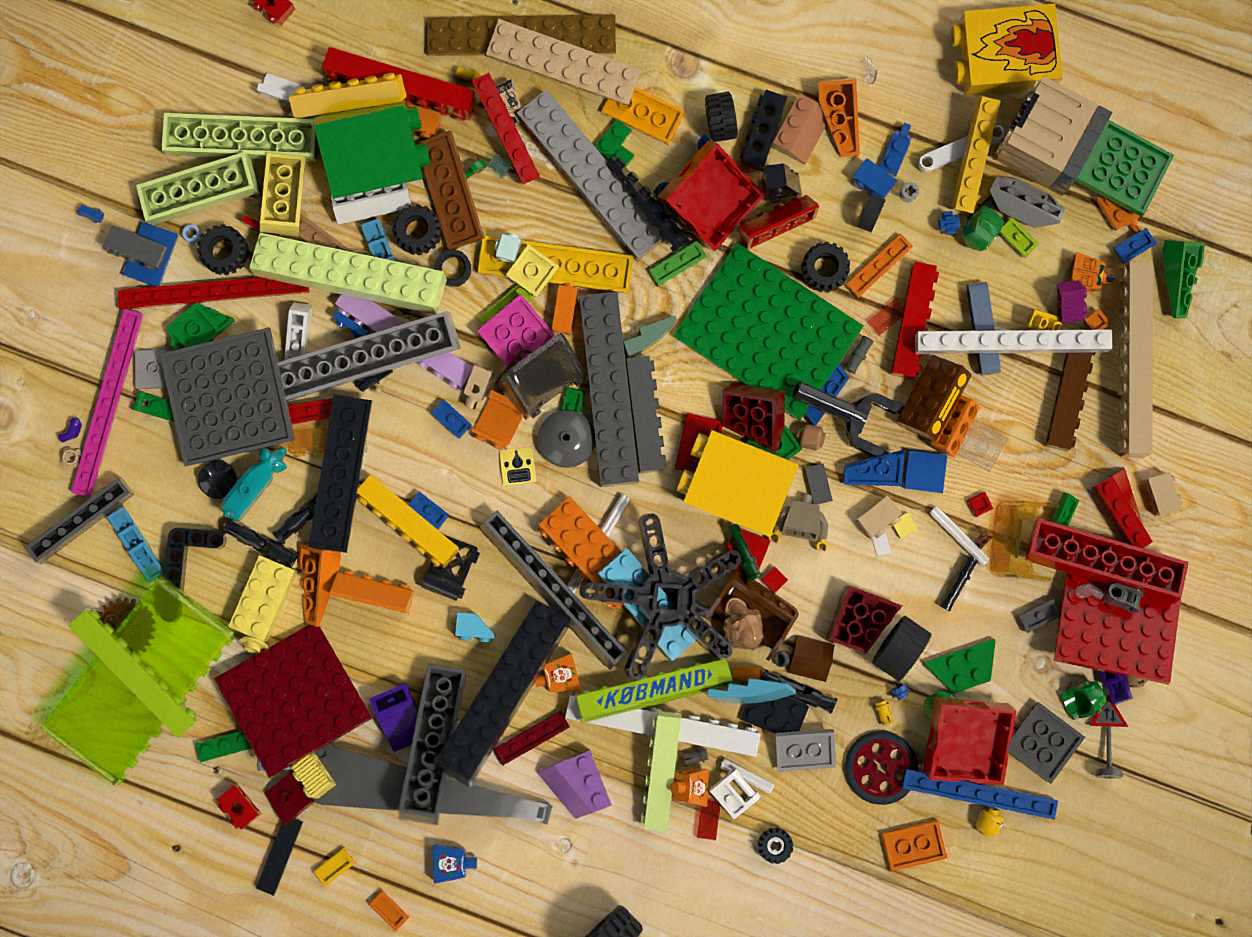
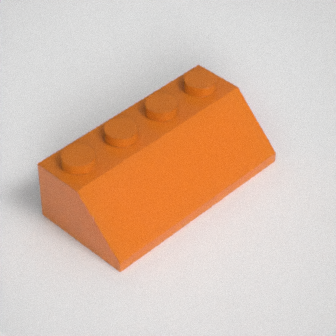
M343 570L342 574L337 573L329 595L409 614L414 591L410 590L411 586L399 584V587L391 586L392 582L382 579L378 583L372 581L373 577L362 575L361 578L354 577L353 572Z

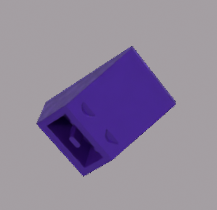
M402 684L370 698L373 710L393 752L412 745L419 710L408 684Z

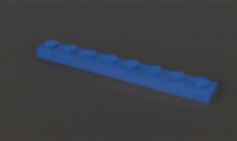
M905 769L902 789L1055 820L1058 800L967 781L929 780L923 772Z

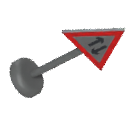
M1108 694L1106 697L1107 703L1101 708L1102 712H1097L1090 726L1106 727L1107 768L1096 770V777L1119 779L1123 778V771L1112 768L1111 727H1128L1116 705L1112 704L1111 697Z

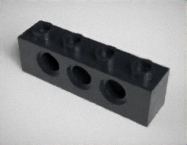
M765 90L764 95L760 94L757 103L760 108L758 112H754L751 123H754L752 130H748L745 139L748 141L746 148H742L739 157L742 158L741 165L760 171L764 170L787 96ZM771 109L774 114L767 116L763 111ZM760 126H764L768 131L762 134L757 129ZM753 144H759L762 147V149L760 151H754L751 146Z

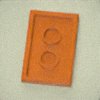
M938 820L881 833L891 872L947 859Z

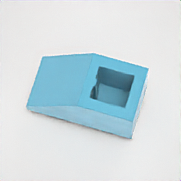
M457 613L455 636H459L460 640L471 641V638L474 637L479 638V642H491V639H495V634L478 614Z

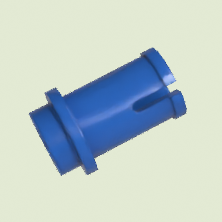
M85 204L79 207V216L93 220V223L102 222L104 213L101 209L96 210Z

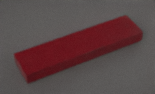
M560 710L494 748V751L502 766L570 728Z

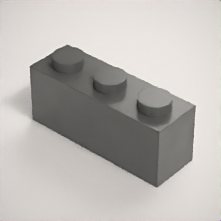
M113 225L104 243V247L108 249L107 253L116 257L119 254L126 257L125 260L134 264L137 261L143 263V267L154 271V268L161 270L169 250L162 244Z

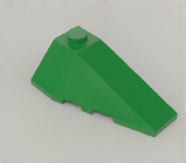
M1176 240L1164 241L1162 249L1163 265L1173 318H1187L1193 298L1191 290L1198 281V278L1195 277L1197 269L1201 268L1203 264L1205 243Z

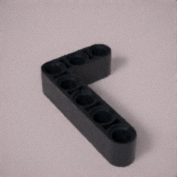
M174 528L169 532L161 603V617L164 621L174 623L179 621L182 615L188 547L222 549L227 544L225 534L212 530ZM178 532L183 534L180 542L175 541V534ZM200 533L202 541L196 544L194 536ZM216 535L221 537V542L218 545L213 544V538ZM176 551L181 553V558L178 561L173 560V554ZM174 570H177L179 572V578L173 581L171 579V573ZM175 589L177 591V597L174 600H171L169 597V592ZM172 608L175 611V616L169 619L167 612Z

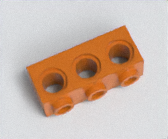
M961 395L937 441L932 440L931 445L938 452L955 458L980 407L971 398Z

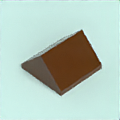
M797 635L788 673L826 682L832 665L835 645Z

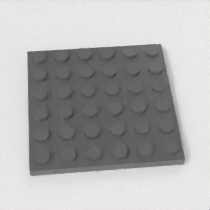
M267 327L160 354L184 466L200 464L295 441L271 328Z

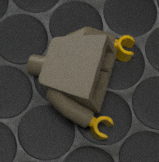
M802 494L800 501H792L791 506H786L780 512L774 526V532L771 534V536L773 534L778 536L777 543L781 539L779 533L782 531L781 535L818 541L815 544L817 551H819L821 543L825 545L824 551L828 549V545L825 542L828 534V522L824 514L820 512L819 505L811 504V495Z

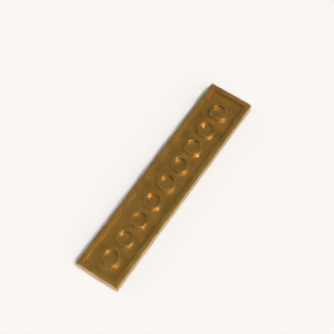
M615 14L427 17L428 56L486 55L498 19L597 54L616 53Z

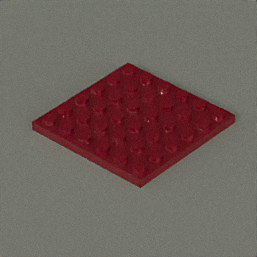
M309 624L214 678L269 778L373 719L320 626L315 627Z

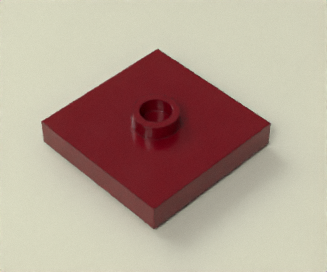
M294 770L265 792L283 825L289 824L314 803L312 797H308L304 792L302 782L297 781L293 776Z

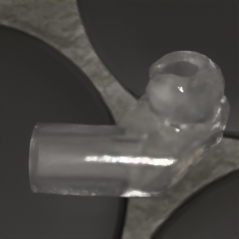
M1090 583L1077 587L1075 591L1078 598L1092 595L1101 600L1105 593Z

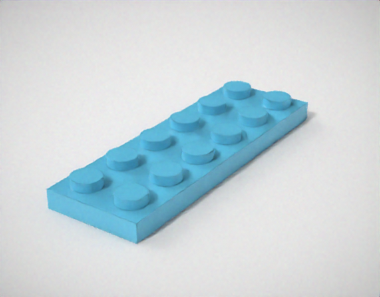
M625 548L597 574L606 584L638 587L640 582L649 573L629 549ZM658 587L656 608L672 610L673 602ZM629 589L624 592L626 600L631 598V591ZM622 603L642 626L645 619L639 613L637 605ZM680 625L665 627L658 647L670 661H673L696 639ZM649 629L647 633L651 638H653L654 631L652 629Z

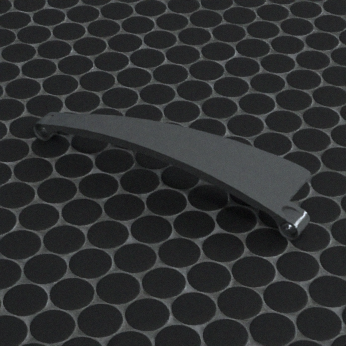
M326 745L314 752L336 783L333 788L320 798H313L314 803L329 806L399 811L407 767L331 745ZM447 778L440 814L522 818L548 825L553 805L471 785L469 788L459 781Z

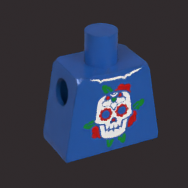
M433 845L434 883L465 878L466 869H477V857H466L465 848Z

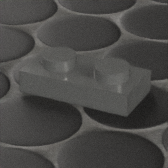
M1051 599L1018 617L1026 633H1029L1060 617V610L1054 599Z

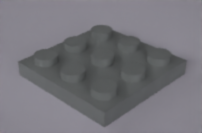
M1037 702L1012 735L1008 753L1052 784L1085 739V736Z

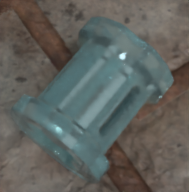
M496 154L487 165V167L495 170L501 179L513 167L511 164L508 165L504 162L499 154Z

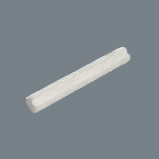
M936 506L930 511V515L981 566H984L989 561V557L939 507Z

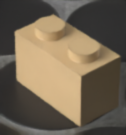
M1170 472L1144 480L1156 517L1182 509L1183 500L1181 495L1177 494L1175 488L1177 482Z
M886 496L859 517L857 523L870 539L874 536L877 539L886 532L884 530L885 527L889 524L893 527L901 520L899 516H901L902 512L890 497Z

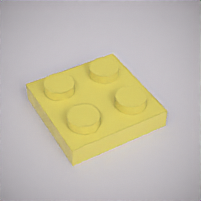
M528 244L506 276L538 298L560 267Z

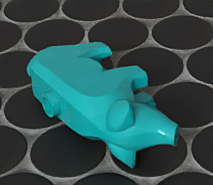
M281 446L271 452L266 448L260 449L258 455L260 462L252 465L224 498L221 504L223 516L237 522L245 517L251 506L254 505L265 489L272 483L273 473L282 472L287 468V465L283 462L287 454L285 447Z

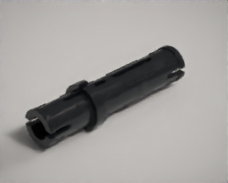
M967 555L960 570H957V576L939 605L940 607L949 612L951 611L967 580L971 579L970 575L978 563L976 559Z

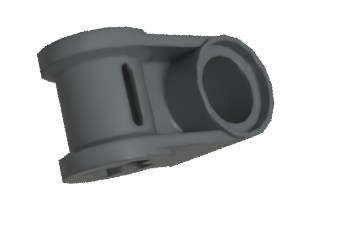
M1114 583L1104 591L1103 598L1109 605L1122 608L1128 612L1138 613L1140 610L1138 607L1140 599L1144 593L1139 589ZM1111 590L1117 593L1118 598L1112 595Z

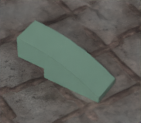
M676 316L640 327V336L624 341L628 358L644 352L660 341L676 323Z

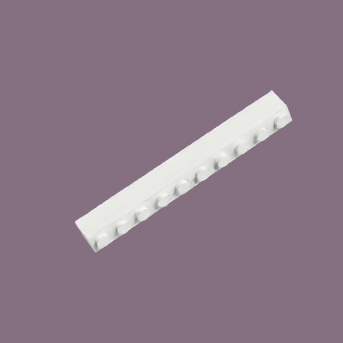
M1112 330L918 331L915 335L916 354L1109 352L1112 349Z
M575 692L574 696L570 695L565 718L581 721L575 702L576 696L579 693ZM641 708L587 723L655 736L656 729L652 728L653 717H658V711L662 710L651 708L650 711ZM689 715L688 719L681 718L678 741L756 757L761 734L757 733L755 728L746 727L745 730H741L735 724L727 723L726 726H721L719 721L708 719L706 723L701 722L700 717Z

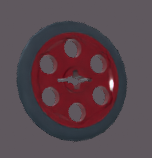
M875 731L865 734L851 746L846 756L845 775L849 786L861 799L872 804L887 805L901 800L911 791L902 789L903 779L898 780L894 775L897 769L918 771V761L915 752L902 737L891 732ZM880 743L882 745L883 751L881 754L873 753L872 747L874 744ZM895 749L901 752V758L898 761H894L891 758V752ZM866 756L869 762L866 767L858 765L859 757ZM874 759L882 765L884 763L886 764L885 770L889 777L882 771H880L879 773L877 772L878 764L874 761ZM863 776H871L872 784L870 786L862 784ZM885 781L891 785V789L887 793L882 792L880 789L881 783Z

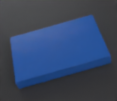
M142 222L137 235L166 246L169 249L161 270L154 268V271L144 268L143 263L137 261L134 264L127 261L122 275L157 287L161 285L179 235Z

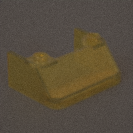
M1004 500L998 503L995 510L989 565L990 572L994 576L1043 583L1051 582V577L1032 575V563L1027 559L1018 557L1022 521L1035 519L1039 514V509L1052 511L1059 509V504Z

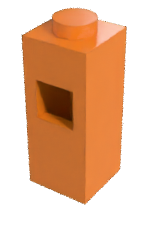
M564 283L563 286H558L552 325L553 333L571 336L578 288H575L573 284Z

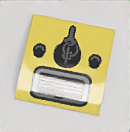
M533 447L499 450L503 486L537 482Z

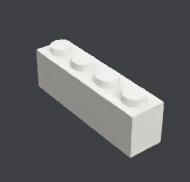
M407 183L335 199L331 195L337 224L400 211L402 208L407 209L409 208L408 205H411Z

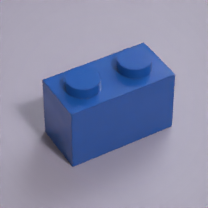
M868 158L865 159L852 177L853 184L860 190L865 189L869 192L868 195L870 197L874 194L885 199L897 182V179Z

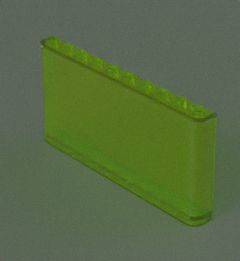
M162 575L156 579L114 633L117 638L121 637L127 642V648L131 652L135 651L142 658L141 662L145 666L149 665L155 671L154 675L159 681L162 679L168 684V690L172 694L176 693L183 700L182 704L187 700L184 696L188 691L192 693L199 685L196 682L199 677L202 676L204 678L211 670L209 667L212 661L217 662L222 656L221 649L225 645L229 647L235 639L232 636L235 633L232 628L228 627V625ZM96 655L39 729L112 785L116 783L120 785L127 776L124 774L128 768L133 769L139 761L137 756L140 752L144 754L151 746L148 743L151 738L154 737L156 739L163 731L160 728L163 723Z

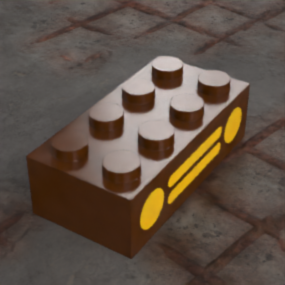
M932 354L896 421L906 430L936 442L972 374L964 366Z

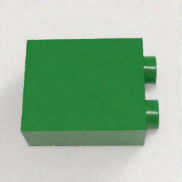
M405 99L398 103L334 112L315 117L314 128L333 199L423 179L421 167L431 165L426 143L416 145L413 131L422 129L417 106L407 108Z

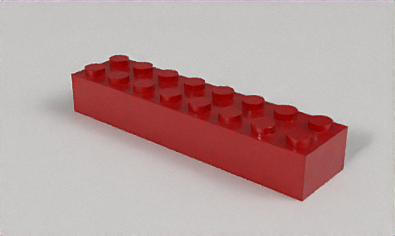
M328 47L322 65V70L330 82L339 81L347 83L351 79L362 81L370 76L381 78L388 73H394V75L401 74L406 92V103L440 112L442 116L452 115L454 119L462 122L471 120L477 101L475 91L332 47Z
M1039 518L1033 525L1025 561L1110 586L1114 583H1120L1130 588L1139 589L1144 593V596L1176 604L1182 597L1189 562Z

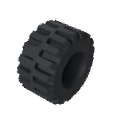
M728 91L706 95V116L712 141L719 142L736 139L738 128L731 93Z
M416 204L414 207L413 205H408L409 208H402V212L400 214L397 213L396 220H393L394 228H392L394 238L405 252L408 251L412 255L414 253L422 255L423 252L427 254L430 252V249L434 250L436 248V243L440 242L442 231L439 219L432 209L429 210L425 205L424 207H421L420 204ZM416 220L426 222L428 231L424 237L411 239L407 236L406 230L411 222Z
M221 224L220 227L214 225L211 230L209 228L206 229L207 233L205 235L202 233L200 236L202 240H198L197 244L199 246L197 253L200 255V260L210 271L218 275H229L230 272L236 273V269H241L243 267L242 263H246V255L249 253L244 237L233 227H227L225 224ZM220 241H231L233 244L231 255L222 260L214 258L213 249L215 245Z
M820 242L816 246L813 245L806 252L802 261L801 271L802 277L806 280L805 283L811 285V289H818V292L826 291V293L831 292V290L835 291L847 279L850 272V260H848L847 252L844 253V249L837 247L836 243L829 244V242L821 244ZM825 257L833 260L837 267L836 273L831 277L819 275L814 267L818 259Z

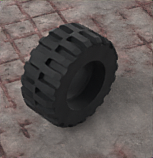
M619 905L585 937H638L643 931V926L624 906Z

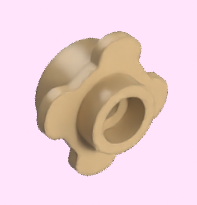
M68 447L65 448L61 464L78 468L82 451L79 449L71 450Z

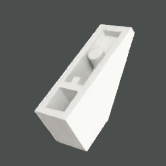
M294 302L290 307L284 360L306 354L313 305Z

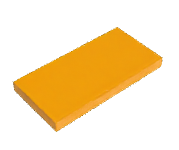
M635 87L629 106L607 99L601 113L615 120L618 119L623 124L669 146L685 111Z

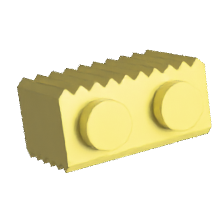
M315 753L308 755L291 766L294 770L293 776L297 781L302 782L304 785L303 790L308 797L318 799L336 785Z

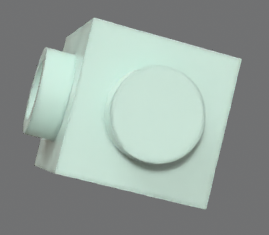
M507 233V235L502 234L501 239H497L495 249L497 250L496 258L498 260L512 264L516 262L521 246V239L518 238V235Z

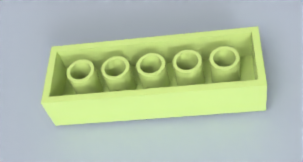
M245 152L136 185L145 221L151 225L260 193L251 158Z

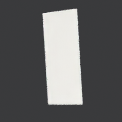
M886 532L877 539L875 536L872 538L877 556L891 553Z

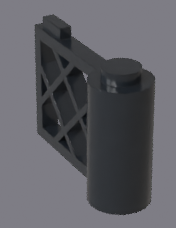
M444 535L454 544L461 546L459 551L465 548L472 550L471 556L462 561L458 552L457 555L460 562L451 566L448 563V567L442 570L434 568V564L431 562L423 578L421 588L457 601L464 596L466 590L463 587L472 563H477L480 553L477 552V547ZM462 564L464 569L462 578L455 576L451 569Z

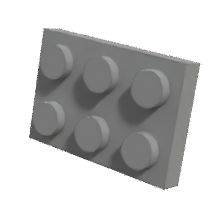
M834 729L775 733L778 772L836 768Z

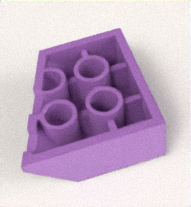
M591 750L536 771L575 819L612 805Z

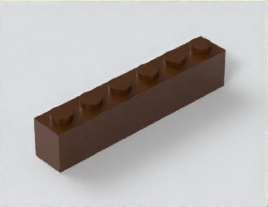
M1096 352L1066 353L1045 447L1066 452L1074 448L1076 443L1074 433L1075 429L1078 430L1081 420L1078 418L1079 411L1083 410L1085 400L1082 399L1083 393L1087 392L1089 381L1086 380L1093 368L1091 358L1092 355L1095 356Z

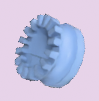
M188 225L183 229V237L189 243H196L201 238V232L195 225ZM194 229L197 234L193 235L192 239L188 238L187 233Z

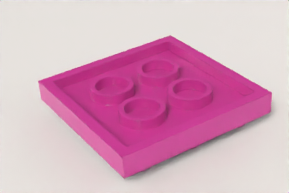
M519 294L477 329V332L506 367L522 348H531L536 357L557 339L522 294ZM522 353L523 358L518 363L522 365L526 359L531 360L529 358L530 354ZM513 366L509 370L514 375L519 371V368Z

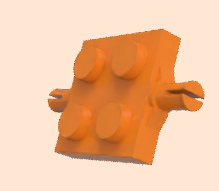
M1102 195L1095 199L1115 231L1129 225L1135 234L1142 231L1136 222L1140 217L1139 215Z

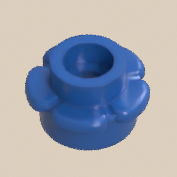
M901 684L891 690L893 693L892 698L897 697L898 700H901L908 696L907 692L910 689L906 687V684Z

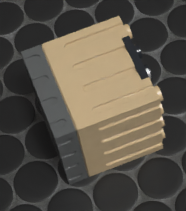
M1043 76L1040 81L1036 80L1023 100L1022 106L1016 113L1011 126L1008 128L1004 139L995 152L998 155L995 161L1062 196L1077 180L1113 112L1100 105L1098 106V104Z

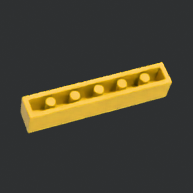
M388 73L381 78L370 76L362 81L351 79L343 84L337 81L324 87L322 84L312 86L311 89H305V87L296 88L289 96V101L294 118H302L398 103L406 98V92L401 74L394 75V73Z
M984 96L977 98L951 210L968 214L974 213L1000 100Z
M370 474L358 488L357 500L364 506L368 504L373 508L371 511L378 518H381V516L387 520L386 524L392 530L398 529L402 533L400 536L408 543L412 541L416 545L415 549L422 555L425 553L431 557L429 560L435 566L445 568L459 552V548L373 475Z

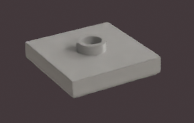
M173 350L135 351L136 389L167 388L160 354Z

